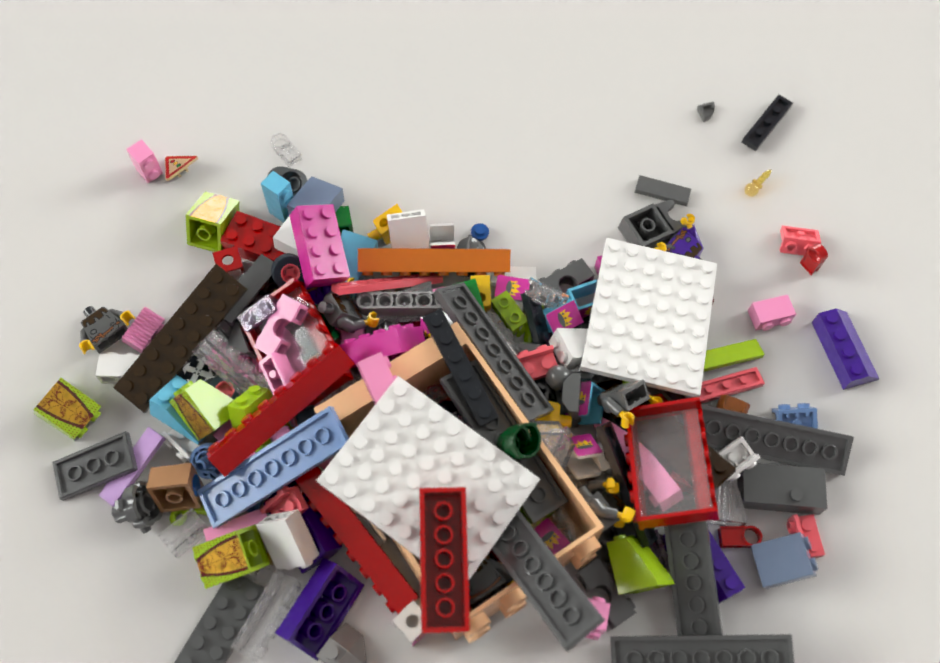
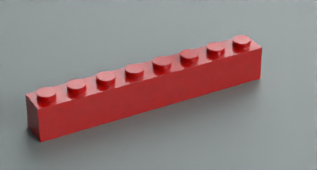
M336 342L333 345H327L322 350L323 354L318 358H312L302 372L298 371L290 378L291 381L286 386L281 385L274 391L272 398L263 400L257 406L258 410L253 414H247L236 429L233 427L228 430L221 442H215L208 448V460L224 477L355 365Z
M318 466L297 478L295 486H298L302 495L306 494L310 499L307 502L314 512L317 510L323 516L320 518L321 522L327 529L329 527L333 529L335 540L339 545L344 544L347 547L348 551L346 554L353 562L357 560L361 566L359 571L366 579L370 577L374 583L372 588L379 596L384 595L387 599L385 604L392 613L397 612L399 614L412 601L415 602L420 598L352 509L316 481L323 473Z

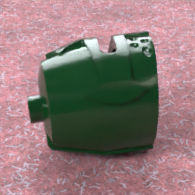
M535 422L513 425L500 434L497 440V448L513 460L527 459L535 456L539 451L541 434Z

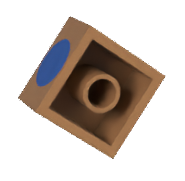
M192 463L160 466L150 469L146 489L161 513L202 508V502L197 490L204 487Z

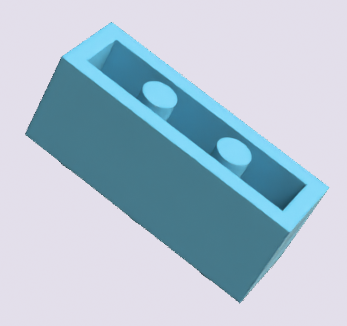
M272 171L260 184L269 213L284 223L289 217L287 204L294 196L290 182Z

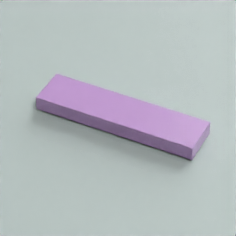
M148 427L133 447L138 470L108 482L99 496L115 507V501L122 499L124 489L135 483L166 438Z

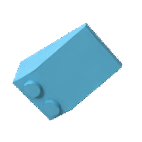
M176 375L149 400L150 415L198 445L204 438L199 441L169 402L175 397L173 393L188 383Z

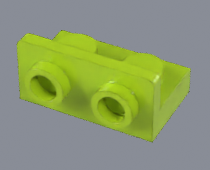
M508 291L502 292L491 300V307L512 336L519 332V327L528 322L527 317Z

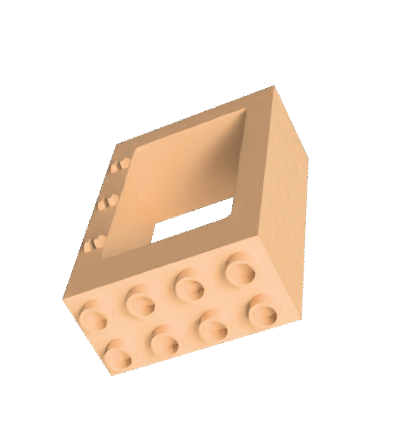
M457 322L450 325L470 362L476 360L516 423H529ZM432 337L390 362L392 367L389 368L392 376L401 377L425 396L428 386L440 384V379L451 373ZM361 379L313 409L317 414L328 406H333L348 438H350L375 404L364 380ZM541 440L537 455L568 500L566 504L556 509L549 518L571 543L556 553L555 557L563 567L571 562L576 570L597 557L596 552L602 547L598 539L604 526ZM393 540L420 583V559L414 557L411 552ZM516 582L512 583L469 612L470 632H451L452 636L457 640L464 635L469 644L476 641L491 629L489 626L491 623L489 618L501 611L505 618H509L527 605L525 601L527 599L526 595Z

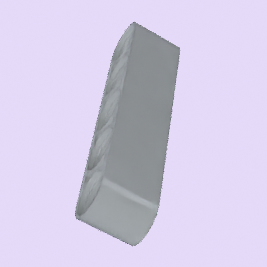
M364 292L359 294L356 300L358 309L364 316H368L370 312H376L377 316L427 315L440 308L445 312L433 295L434 292ZM424 301L429 302L426 306L420 305ZM370 302V305L362 306L363 303ZM384 302L390 303L388 306L381 305ZM409 302V305L402 306L401 303Z

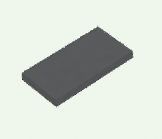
M126 431L52 462L59 499L62 501L138 470L130 434Z

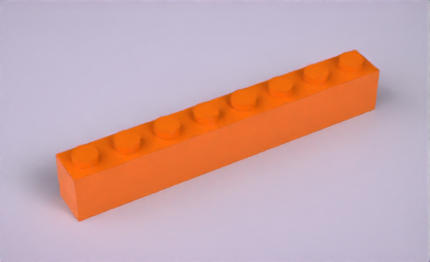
M357 248V271L362 272V275H373V272H381V275L390 276L392 272H400L402 276H410L411 272H419L420 276H429L430 272H438L439 276H449V272H456L457 276H468V272H475V275H486V272H494V276H505V272H510L511 249Z

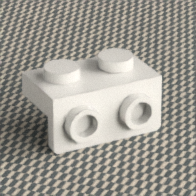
M742 436L718 452L736 468V472L726 480L730 482L741 476L740 472L744 469L749 470L757 464L756 461L761 458L759 454H754Z

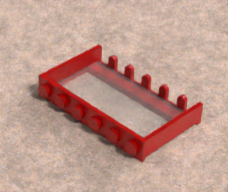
M292 278L239 317V320L242 324L241 328L247 335L249 345L255 351L256 359L259 363L267 354L254 346L282 294L309 307L307 309L308 314L301 326L292 322L287 324L283 331L285 340L291 343L285 355L294 373L298 371L302 372L312 358H318L323 354L322 350L327 345H333L335 342L304 283ZM350 370L346 371L307 406L317 404L348 381H352L354 378Z
M700 397L636 406L626 411L634 415V425L629 424L627 434H624L625 446L629 447V452L626 453L627 464L631 465V471H628L629 483L633 484V490H630L631 503H635L633 522L638 524L640 531L645 528L707 520L719 521Z

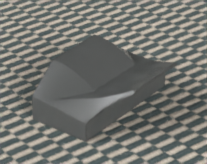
M572 373L563 382L562 403L564 404V413L570 415L572 419H579L581 373Z

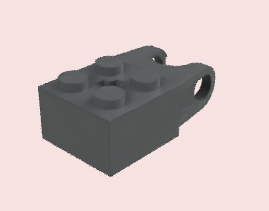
M667 200L657 204H650L624 216L617 228L627 243L656 248L658 247L657 243H667L683 227L686 228L687 226L682 225L681 221L670 218L668 212L674 208L676 203L673 200Z

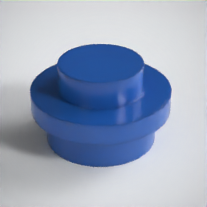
M482 223L475 224L471 228V235L473 238L483 241L489 235V228Z

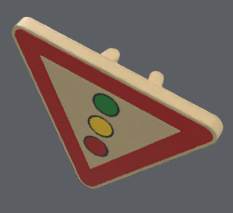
M197 155L166 156V181H170L176 175L181 177L180 173L183 170L188 172L187 167L198 160Z

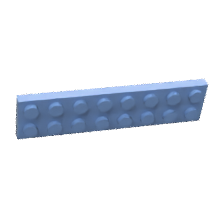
M328 406L250 456L226 477L222 474L197 490L213 529L224 525L341 450L349 438L333 406Z

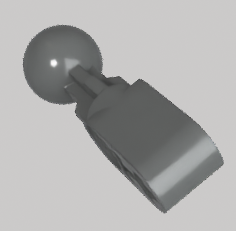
M555 365L546 374L548 386L556 391L563 390V382L572 373H581V381L590 380L593 383L614 380L615 378L581 371V365L570 370L565 366Z

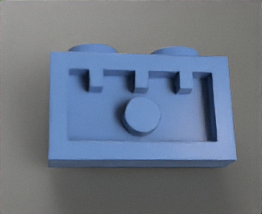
M798 403L797 407H790V404H780L778 408H772V413H775L776 420L818 428L817 408L811 407L809 403Z

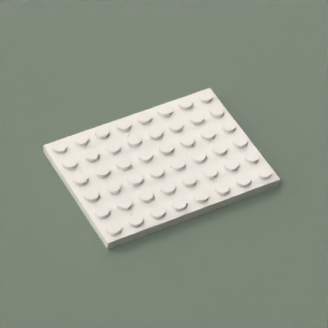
M606 238L580 370L627 382L644 379L648 387L690 397H699L702 387L717 263Z
M397 376L316 481L419 559V488L466 487L468 578L470 579L537 485L540 478L401 377Z

